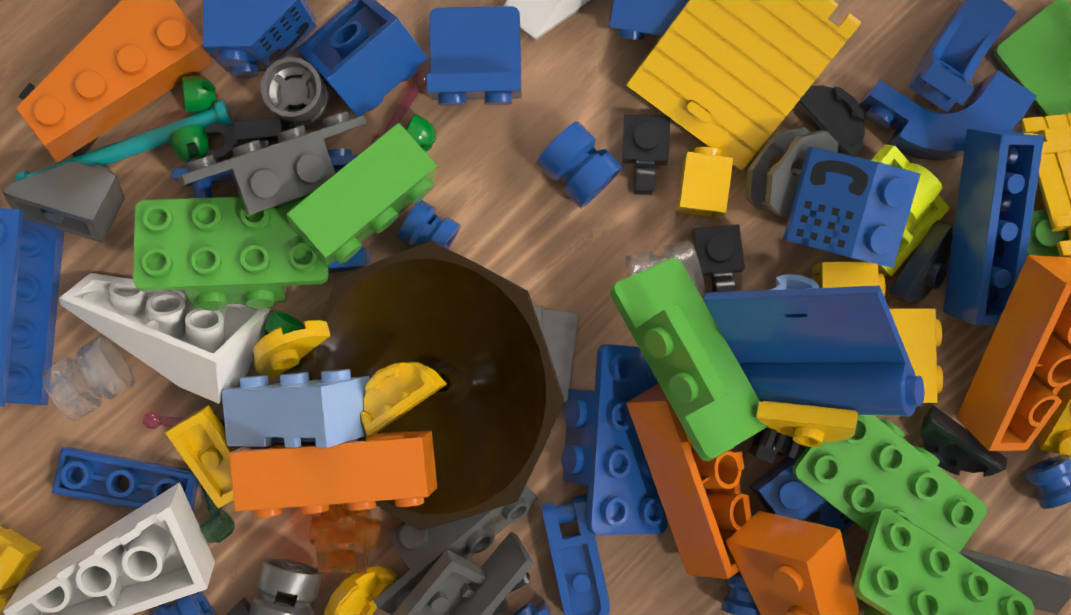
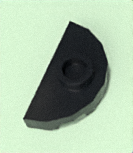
M811 85L795 107L817 131L824 130L830 133L838 142L837 153L857 157L863 149L865 136V114L858 102L840 87L835 86L832 88L824 85Z
M939 220L933 223L890 288V293L895 299L907 304H917L932 289H938L942 285L947 274L946 262L950 254L953 238L951 224Z
M932 405L924 415L921 428V438L924 443L923 449L933 454L940 461L938 467L955 475H960V471L970 473L984 472L983 477L992 476L1006 470L1007 458L998 451H988L966 428L937 407Z

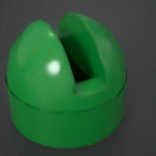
M182 77L186 113H200L210 109L217 98L214 94L216 91L214 84L206 77Z
M414 113L406 127V131L427 152L436 141V130L427 119Z
M190 125L181 127L169 136L174 154L184 163L191 161L190 158H204L207 156V150H210L209 139L205 128L202 126Z
M273 309L265 322L264 335L278 328L282 329L284 335L292 331L304 329L305 326L295 317L283 311Z

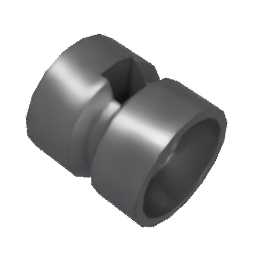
M286 57L275 61L266 69L261 79L260 91L265 104L292 129L304 125L307 131L321 125V120L327 118L331 111L332 97L329 88L315 68L301 58Z
M265 558L262 562L256 585L262 594L252 600L249 615H312L313 611L309 608L308 602L317 598L323 572L313 566L292 560ZM277 591L287 594H293L295 595V599L286 596L276 595Z

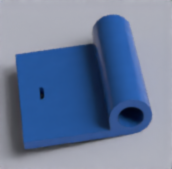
M880 285L706 293L704 302L760 402L771 401L855 410L858 412V415L912 416L916 407L922 406L925 394L923 379L921 376L915 375Z

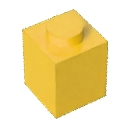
M696 147L694 152H687L681 163L675 213L720 219L726 214L733 158L722 157L721 150L710 147Z

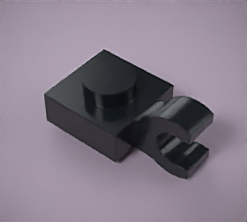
M625 114L622 163L635 164L634 195L652 196V191L655 189V165H667L669 161L670 117Z
M280 117L236 121L234 125L210 124L205 127V132L210 136L223 135L225 142L220 149L207 150V156L214 155L216 161H225L234 155L232 148L256 140L260 141L262 148L278 144L280 142L277 134L290 130V128Z
M734 224L694 229L692 237L697 276L711 275L712 293L736 292L732 273L742 272L745 269L740 225Z
M766 427L755 434L748 452L756 458L773 464L777 454L781 456L785 454L795 459L800 444L793 441V437Z

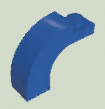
M962 0L924 54L910 80L909 87L947 113L956 102L963 105L974 91L972 77L978 65L1017 11L1003 0Z
M998 70L980 83L961 111L938 113L927 110L881 80L867 91L859 106L867 111L866 116L870 121L880 127H891L895 130L886 145H895L901 153L911 157L927 160H945L964 156L967 128L1011 130L1028 111L1037 95Z

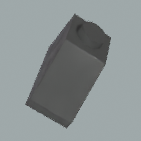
M73 161L9 184L3 192L11 209L24 211L23 219L100 243L106 237L125 200L118 177L112 171L100 165L86 166Z

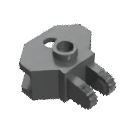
M798 127L775 133L748 168L745 198L758 210L778 216L789 215L808 147L837 153L838 142L828 131L820 130L811 133L806 127ZM774 155H778L780 161L770 168L771 158Z

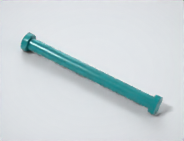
M222 99L214 102V108L32 173L28 170L16 173V182L72 161L86 166L100 165L104 167L171 143L169 139L170 134L181 127L198 125L205 128L213 123L234 125V120L226 101Z

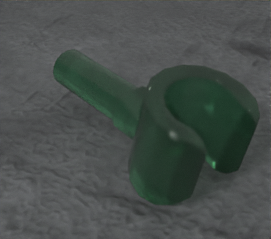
M200 484L207 509L211 515L209 519L200 525V530L209 543H220L233 533L235 529L234 520L221 507L217 508Z

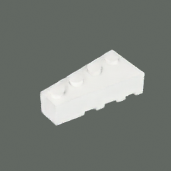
M180 482L21 581L4 608V614L132 615L206 590L215 560Z

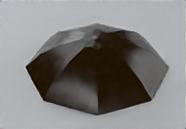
M429 241L338 277L320 318L322 321H327L331 336L305 355L299 372H309V380H322L321 372L350 369L351 377L369 376V379H371L378 370L394 363L419 362L435 370L447 383V385L377 432L432 430L437 489L428 497H424V503L420 505L396 507L394 500L376 501V505L421 531L518 502L565 401L528 290L434 241ZM365 436L357 438L358 441H366Z

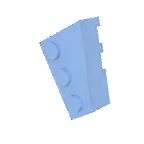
M350 369L321 372L322 380H309V372L282 374L278 383H269L268 375L239 378L240 386L221 390L227 446L267 447L271 446V444L285 443V447H300L301 442H316V448H329L366 436L360 413L364 412V397L366 394L364 388L370 380L369 376L351 377Z

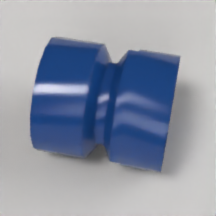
M575 121L546 147L538 157L536 164L553 181L563 180L565 182L563 191L582 209L607 187L623 169V166L606 149L597 151L594 148L596 138L579 121Z

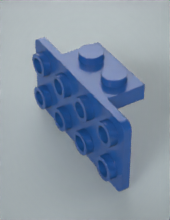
M613 344L601 345L597 350L595 391L568 389V402L564 411L566 434L565 448L561 457L563 467L562 481L588 485L586 528L590 533L597 535L662 534L667 528V517L626 404L658 384L639 347Z

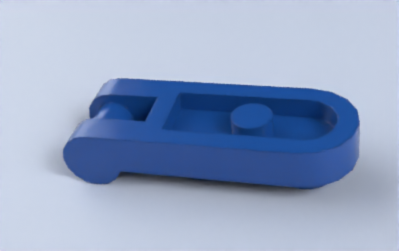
M586 494L572 497L573 502L555 506L554 501L541 504L564 614L609 615L610 601L595 534L590 533L586 528ZM577 520L580 533L562 537L559 524Z

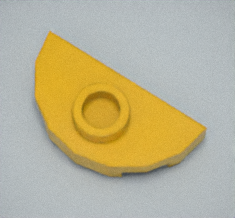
M303 321L305 329L283 335L282 329L278 328L262 337L253 348L256 371L260 375H268V378L275 379L285 370L297 366L303 356L331 336L327 321Z
M399 362L378 370L364 388L366 391L364 412L360 413V417L367 437L385 428L447 385V383L435 370L419 362Z
M763 401L759 402L756 418L762 424L767 425L768 428L793 437V441L800 445L819 447L822 446L823 442L843 441L854 436L858 412L855 410Z
M373 566L357 571L346 578L332 593L324 615H373L377 609L374 600L395 582L398 575L391 568Z

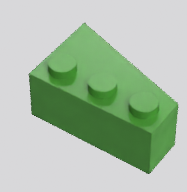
M398 123L287 213L289 225L326 267L336 260L343 264L361 249V242L374 232L378 234L385 230L398 218L401 212L413 203L420 201L435 186L433 182L437 164L404 127Z

